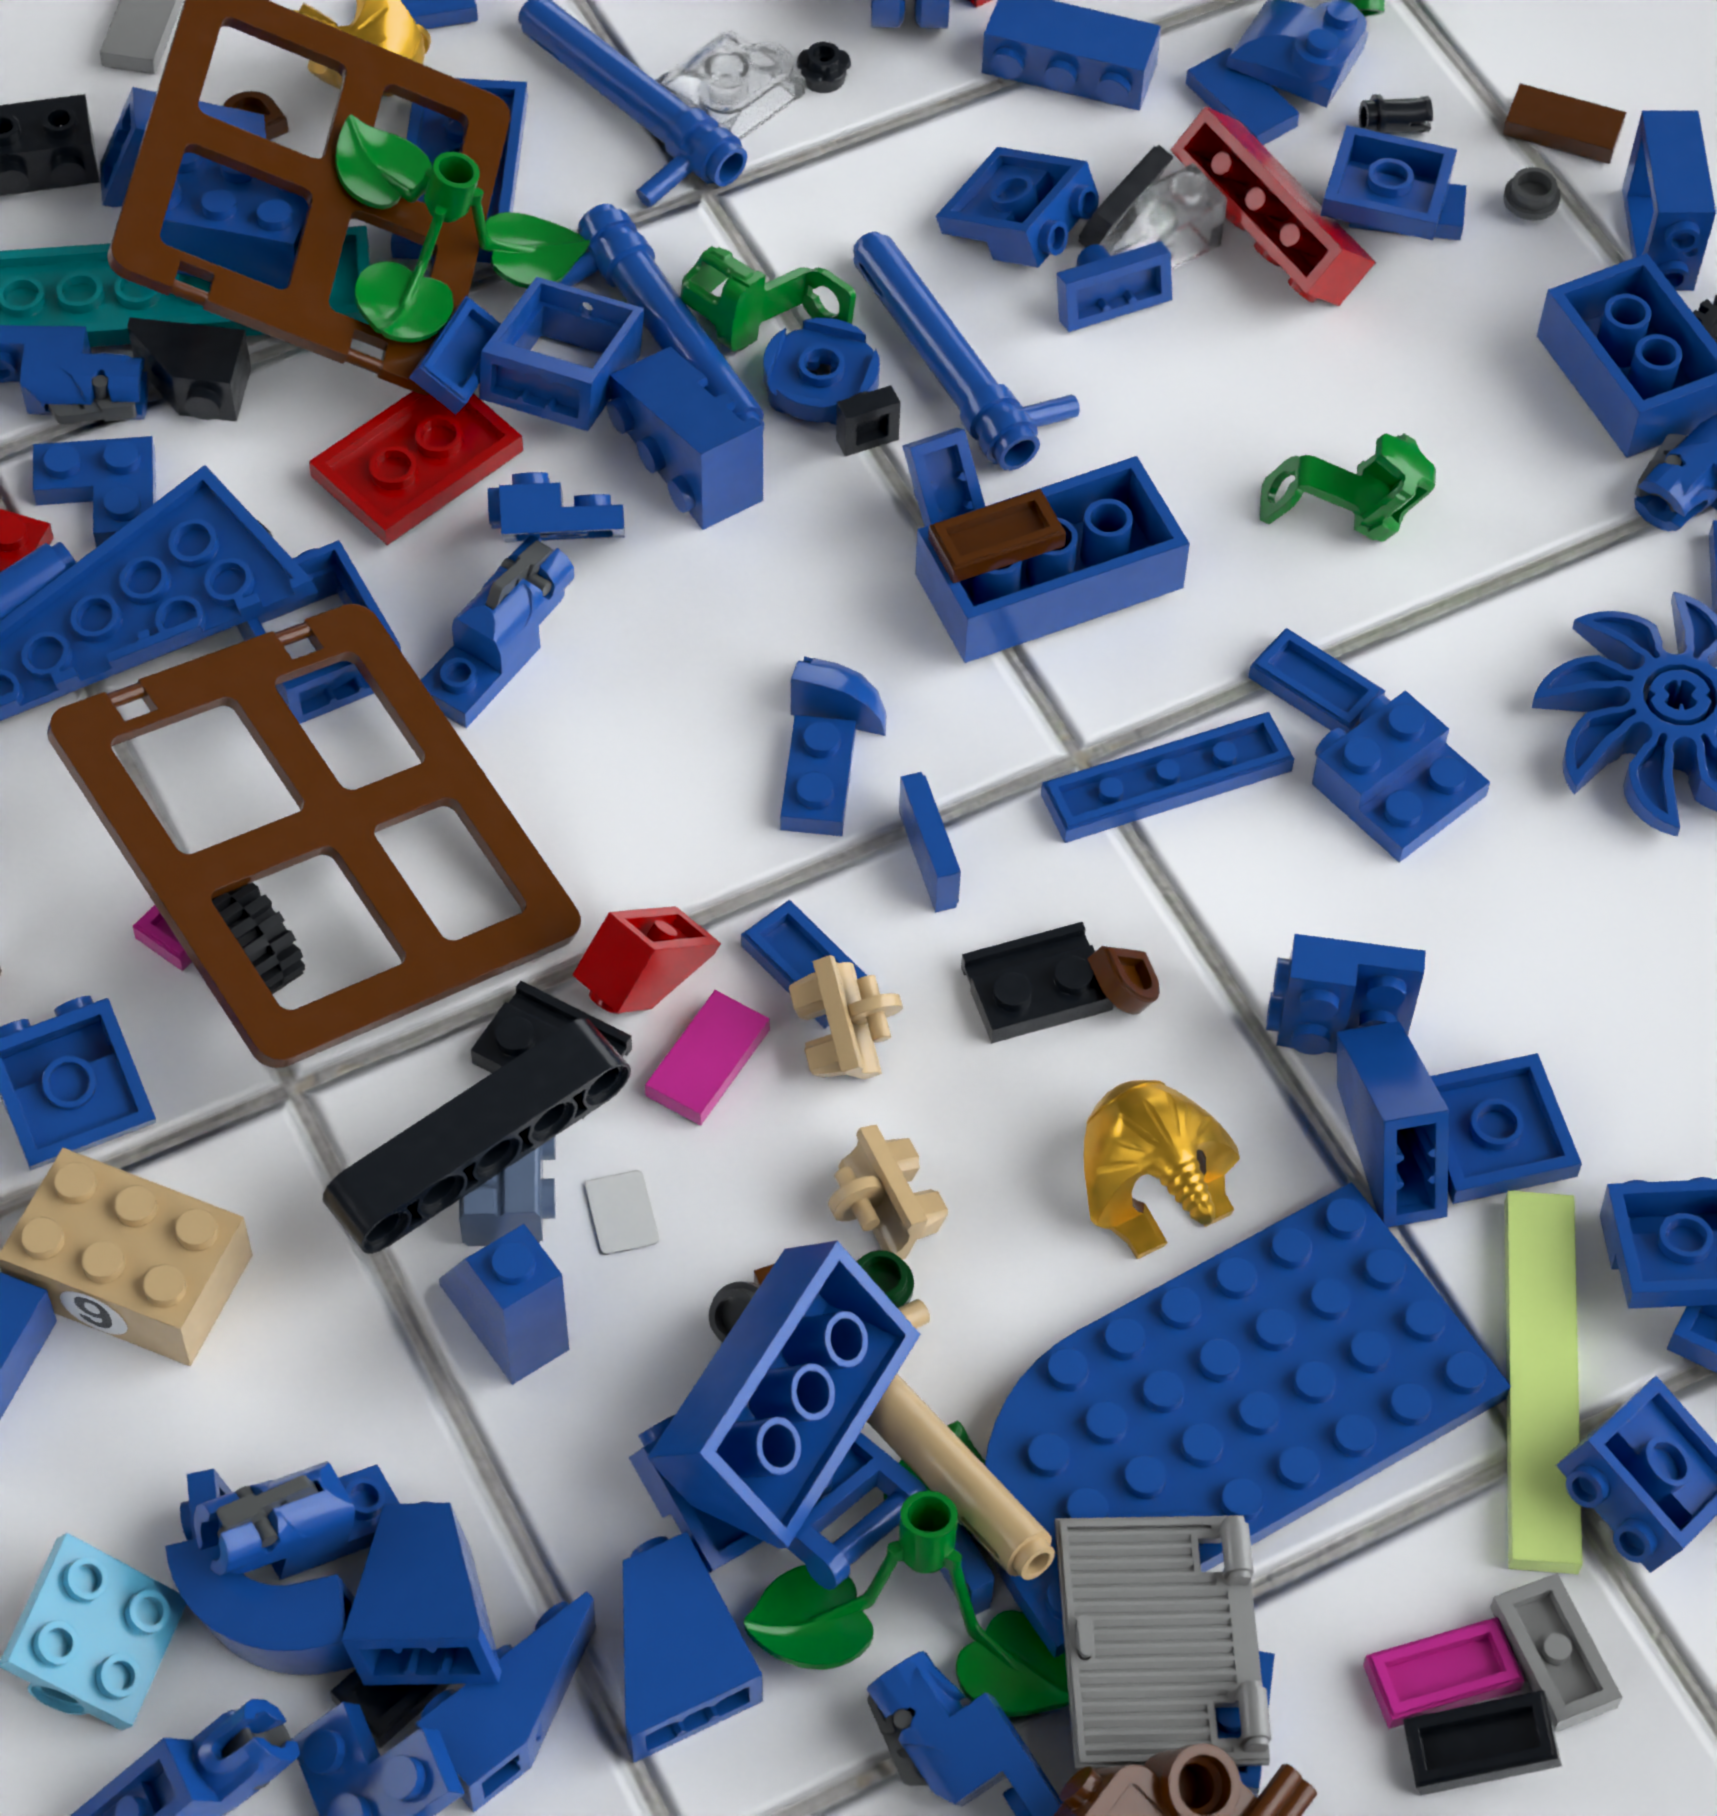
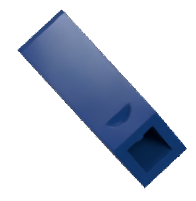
M587 1591L570 1604L567 1601H562L548 1609L537 1621L535 1631L515 1647L507 1644L497 1649L502 1670L499 1683L465 1684L458 1691L454 1688L447 1689L435 1696L426 1705L421 1713V1719L415 1723L417 1730L425 1727L440 1731L465 1792L461 1798L473 1813L532 1767L596 1628L594 1599Z

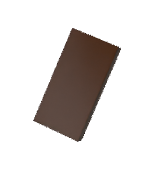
M1520 83L1505 120L1503 135L1610 164L1627 112Z
M1038 489L929 525L928 539L952 583H956L1065 547L1066 532L1042 490Z

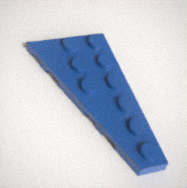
M204 465L0 621V721L318 593V590L313 580L213 472Z

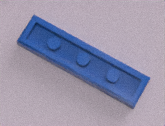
M1269 712L1042 782L1041 797L1064 843L1291 772L1294 757Z

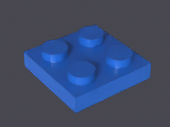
M1538 1053L1430 1076L1449 1109L1448 1193L1452 1204L1506 1193L1508 1190L1515 1191L1578 1177L1582 1162Z

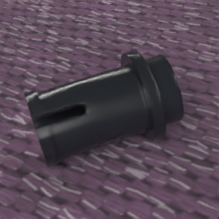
M1373 94L1370 100H1362L1360 103L1359 125L1362 129L1381 133L1429 132L1432 127L1430 122H1433V106L1429 96L1383 99L1381 94Z

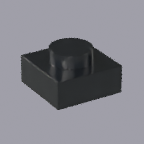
M892 385L870 392H860L848 399L837 402L836 441L845 457L899 440L901 402Z

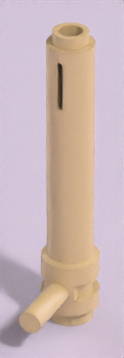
M915 1299L898 1308L916 1329L930 1321L929 1311L920 1299ZM896 1374L867 1420V1423L931 1491L942 1493L953 1501L958 1511V1520L1009 1575H1020L1024 1580H1031L1041 1575L1050 1566L1055 1556V1551L1051 1546L1052 1538L1050 1534L915 1391Z

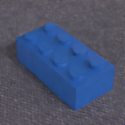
M1137 456L1039 488L1042 490L1066 532L1065 547L952 583L928 539L929 525L917 529L915 575L964 663L1184 588L1190 543Z

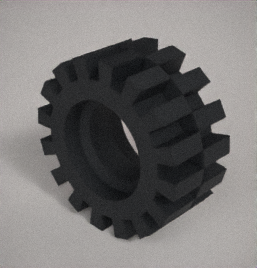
M251 882L211 899L272 994L304 974L305 964L301 960L303 958L301 949L293 944L296 941L295 936L291 930L285 928L283 924L285 919L279 911L275 913L272 909V901L266 894L261 896L258 886Z

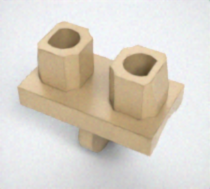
M831 955L814 960L815 972L789 985L793 1007L798 1017L810 1020L826 1014L831 1031L829 1035L805 1043L804 1050L812 1075L822 1078L850 1075L864 1080L882 1074L874 1043L891 1038L887 1017L895 1015L903 1009L900 995L896 993L880 995L876 976L868 975L857 979L854 964L851 962L838 963L835 961V957Z
M877 1124L861 1127L856 1133L858 1139L857 1146L849 1155L841 1160L838 1166L839 1170L834 1175L840 1188L830 1197L828 1206L836 1220L843 1222L857 1219L863 1231L872 1230L882 1250L892 1252L903 1260L907 1258L917 1239H922L939 1231L948 1215V1208L938 1191L929 1189L913 1193L908 1182L913 1181L920 1168L919 1155L910 1138L885 1140Z

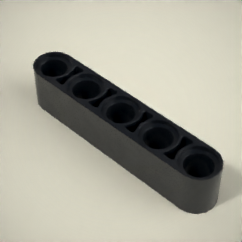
M584 1018L575 1020L344 1169L328 1184L323 1193L322 1201L364 1253L372 1254L379 1252L609 1101L626 1085L630 1078L631 1068L590 1020Z

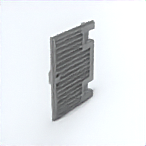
M1244 1516L1055 1518L1074 1769L1081 1770L1086 1766H1091L1093 1769L1133 1764L1144 1766L1150 1757L1159 1752L1177 1750L1186 1745L1199 1743L1212 1744L1223 1749L1233 1759L1236 1766H1268L1270 1764L1269 1743L1271 1741L1267 1691L1266 1688L1262 1687L1251 1583L1254 1569L1249 1524L1245 1522ZM1198 1543H1222L1225 1567L1222 1572H1201ZM1078 1652H1079V1654H1080L1082 1657H1084V1658H1089V1657H1090V1659H1089V1660H1082V1659H1080L1079 1656H1078ZM1239 1707L1242 1733L1240 1738H1218L1215 1708Z

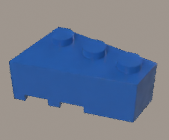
M667 347L610 374L611 401L606 404L607 412L615 429L620 434L628 433L635 442L640 459L650 473L658 472L667 483L671 499L678 510L682 513L688 511L702 530L763 501V424L755 417L745 421L737 417L732 412V410L736 409L735 400L726 393L717 397L711 395L703 388L708 385L707 377L672 347Z

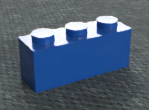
M997 0L984 32L981 73L1140 111L1157 67L1161 25L1055 0Z

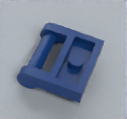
M860 1432L787 1549L805 1563L809 1574L820 1586L828 1590L835 1589L849 1577L851 1573L850 1566L900 1524V1511L904 1501L917 1492L928 1490L918 1478ZM877 1487L887 1495L883 1502L835 1542L831 1543L820 1534V1532L873 1488Z

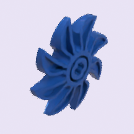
M1673 592L1671 606L1678 654L1666 652L1663 649V641L1657 625L1638 615L1618 611H1600L1583 615L1574 619L1572 629L1605 657L1600 655L1580 657L1563 663L1552 670L1538 686L1533 698L1532 708L1587 712L1572 729L1567 740L1562 762L1566 783L1574 795L1606 765L1618 760L1624 754H1635V757L1629 763L1623 784L1627 803L1633 812L1649 826L1663 833L1678 836L1680 822L1673 778L1674 769L1680 770L1688 776V784L1694 800L1704 807L1717 812V615L1699 600L1688 595Z

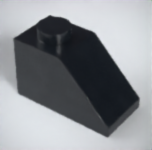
M129 318L127 328L133 357L145 359L144 370L142 371L148 372V380L179 415L202 420L217 419L237 422L251 372L245 330Z

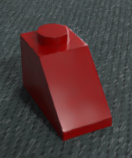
M677 906L609 912L572 976L590 990L589 997L597 1006L610 1013L621 1014L649 1010L716 953L721 943Z

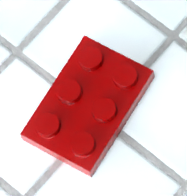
M412 391L310 460V474L316 482L383 543L389 545L523 452V439L520 433L474 393L466 405L455 415L433 396L422 395Z

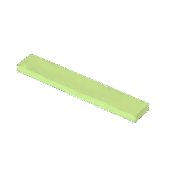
M1508 1190L1504 1201L1506 1380L1511 1386L1507 1395L1508 1569L1579 1574L1583 1565L1581 1506L1568 1494L1566 1489L1567 1478L1556 1466L1580 1443L1574 1195Z

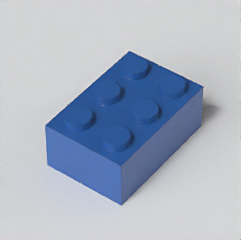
M184 153L161 228L160 238L168 246L277 289H286L305 222L308 204L301 196L194 153ZM180 270L177 271V274L193 276Z
M1647 253L1547 290L1537 337L1626 458L1661 445L1668 434L1688 435L1700 423L1717 415V343Z

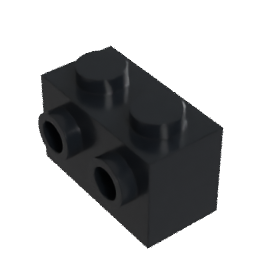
M85 94L0 105V196L100 182L94 134Z

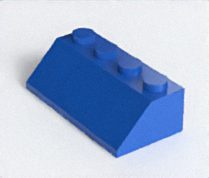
M838 1240L786 1248L769 1271L647 1459L691 1506L779 1549L788 1548L921 1334Z

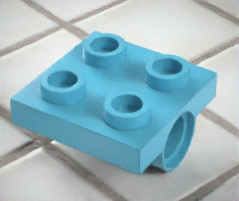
M65 1533L56 1539L0 1659V1668L29 1682L27 1687L29 1693L43 1704L68 1714L84 1715L89 1713L123 1731L132 1727L186 1607V1602L179 1592L71 1534Z

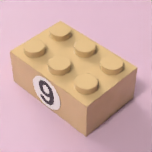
M62 1148L0 1251V1268L4 1274L46 1289L54 1313L191 1367L253 1254L243 1216L69 1149Z

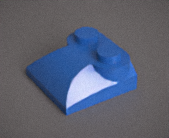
M1267 0L1228 57L1226 67L1327 108L1364 50L1369 34L1366 31V18L1355 5L1344 0L1325 2L1318 5L1315 9L1287 0Z

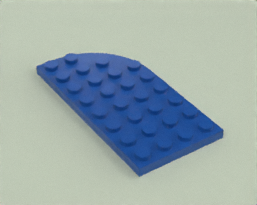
M1350 1182L1077 1330L1051 1347L1032 1364L1018 1380L998 1414L988 1443L985 1466L1050 1534L1052 1538L1051 1546L1055 1551V1556L1050 1566L1041 1575L1031 1580H1024L1020 1575H1009L994 1559L995 1564L1015 1602L1052 1656L1056 1658L1065 1653L1055 1518L1244 1516L1245 1522L1249 1524L1252 1546L1505 1401L1511 1386L1356 1186ZM1198 1543L1201 1572H1206L1224 1562L1222 1543Z

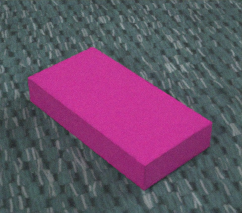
M714 990L645 1084L646 1097L701 1126L770 1031V1018Z
M1498 1617L1366 1655L1363 1663L1388 1729L1404 1725L1403 1719L1469 1706L1520 1691L1525 1681Z

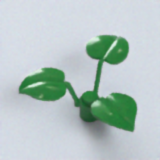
M352 114L346 118L338 138L335 154L337 175L346 192L362 204L376 209L391 208L401 198L414 203L424 194L425 205L433 217L413 272L400 263L383 261L367 266L357 278L354 288L356 306L363 318L376 333H381L384 337L394 341L418 342L436 335L445 327L453 311L452 291L445 283L423 276L443 222H454L465 216L470 206L480 248L493 252L491 257L493 270L502 279L515 286L527 289L536 277L559 283L588 250L590 240H585L580 234L568 228L531 215L517 212L498 213L489 217L485 223L481 204L484 191L476 187L480 171L473 159L459 152H445L436 157L432 166L428 156L407 139L371 127Z
M959 1421L947 1425L985 1465L984 1458L974 1447L963 1425ZM901 1459L899 1461V1464H901L905 1469H907L911 1474H913L916 1478H918L921 1481V1479ZM926 1485L925 1487L928 1491L917 1492L904 1501L900 1511L898 1540L887 1545L886 1557L864 1594L857 1597L856 1586L850 1577L846 1578L835 1589H825L811 1577L806 1565H801L778 1576L766 1588L754 1609L743 1619L747 1635L761 1649L774 1658L787 1664L807 1669L837 1668L854 1661L870 1647L873 1641L874 1630L871 1621L863 1610L874 1605L898 1562L903 1561L913 1571L921 1574L935 1573L944 1567L949 1572L965 1629L968 1635L975 1640L960 1651L956 1661V1677L960 1689L965 1696L972 1702L986 1692L996 1698L1003 1711L1010 1717L1037 1714L1069 1705L1065 1653L1054 1658L1023 1612L1008 1610L997 1614L988 1624L986 1631L977 1622L961 1568L962 1555L955 1550L957 1522L962 1525L958 1520L957 1508L950 1498L942 1493L931 1491ZM883 1493L884 1501L887 1498V1495Z

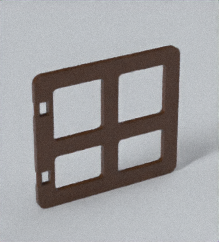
M184 0L108 250V263L117 275L126 280L167 296L169 294L176 295L204 306L203 310L341 364L347 362L377 374V378L418 394L430 395L409 377L438 333L418 342L394 341L384 337L381 333H376L369 324L334 311L329 304V297L351 219H358L423 245L433 218L425 203L418 200L410 203L401 198L391 208L376 209L362 204L349 195L341 185L336 170L335 154L338 138L343 124L350 114L365 124L374 127L383 93H391L458 121L464 129L459 153L473 159L479 167L480 176L476 187L484 191L481 204L486 222L510 121V110L507 104L493 93L269 0ZM221 27H231L333 69L341 75L342 84L322 158H312L206 115L200 110L199 99ZM184 153H194L301 196L306 200L308 210L286 289H277L168 246L161 240V228ZM471 206L465 216L454 222H443L432 252L433 260L428 277L445 283L451 289L454 301L453 311L469 294L480 248ZM180 270L210 282L208 292L176 280L177 271ZM352 339L383 350L381 360L350 348Z
M346 604L304 619L303 623L276 633L271 631L138 679L137 683L111 693L102 692L66 705L55 711L51 717L47 730L50 744L256 1060L268 1067L284 1068L561 948L574 939L581 926L580 913L378 617L370 609L362 605ZM308 638L316 651L292 659L284 646ZM340 661L353 663L409 743L421 764L355 790L344 788L338 782L275 686ZM142 698L150 712L124 721L116 708ZM227 706L236 712L298 805L300 811L198 852L185 854L176 848L111 747L216 707ZM441 806L449 807L456 812L522 911V913L454 941L448 940L441 935L375 836V833ZM327 855L336 862L399 956L401 964L297 1009L288 1010L278 1004L211 899L316 856Z

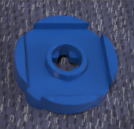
M833 318L803 320L802 329L793 330L787 335L786 328L778 332L770 340L764 353L763 380L768 391L770 406L775 411L788 413L802 420L829 422L836 425L838 401L848 399L860 392L877 390L879 386L880 357L876 348L873 351L866 343V334L858 327L842 320ZM820 364H827L830 366L831 374L816 375L808 370H817Z

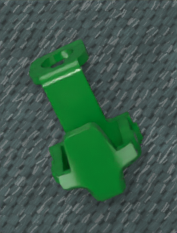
M711 246L702 252L695 265L682 280L680 295L682 301L695 312L709 320L715 326L718 342L734 352L739 349L743 350L757 341L759 326L763 321L803 304L804 309L812 318H833L852 324L856 301L854 288L830 271L820 267L814 269L807 267L797 268L765 283L766 275L759 270L755 271L733 258L732 252L724 248ZM727 279L721 296L713 295L711 292ZM819 286L829 288L838 299L839 313L833 314L829 312L821 303L819 296L813 293V288L816 289Z
M1385 433L1378 437L1375 454L1357 465V474L1312 455L1292 456L1264 479L1261 487L1259 518L1264 523L1271 524L1291 510L1300 500L1303 493L1306 492L1354 513V530L1372 540L1376 539L1384 542L1399 531L1406 513L1435 488L1436 468L1422 454L1416 440L1405 433L1396 437ZM1291 475L1295 476V480L1289 484L1284 495L1275 502L1276 493L1282 482Z

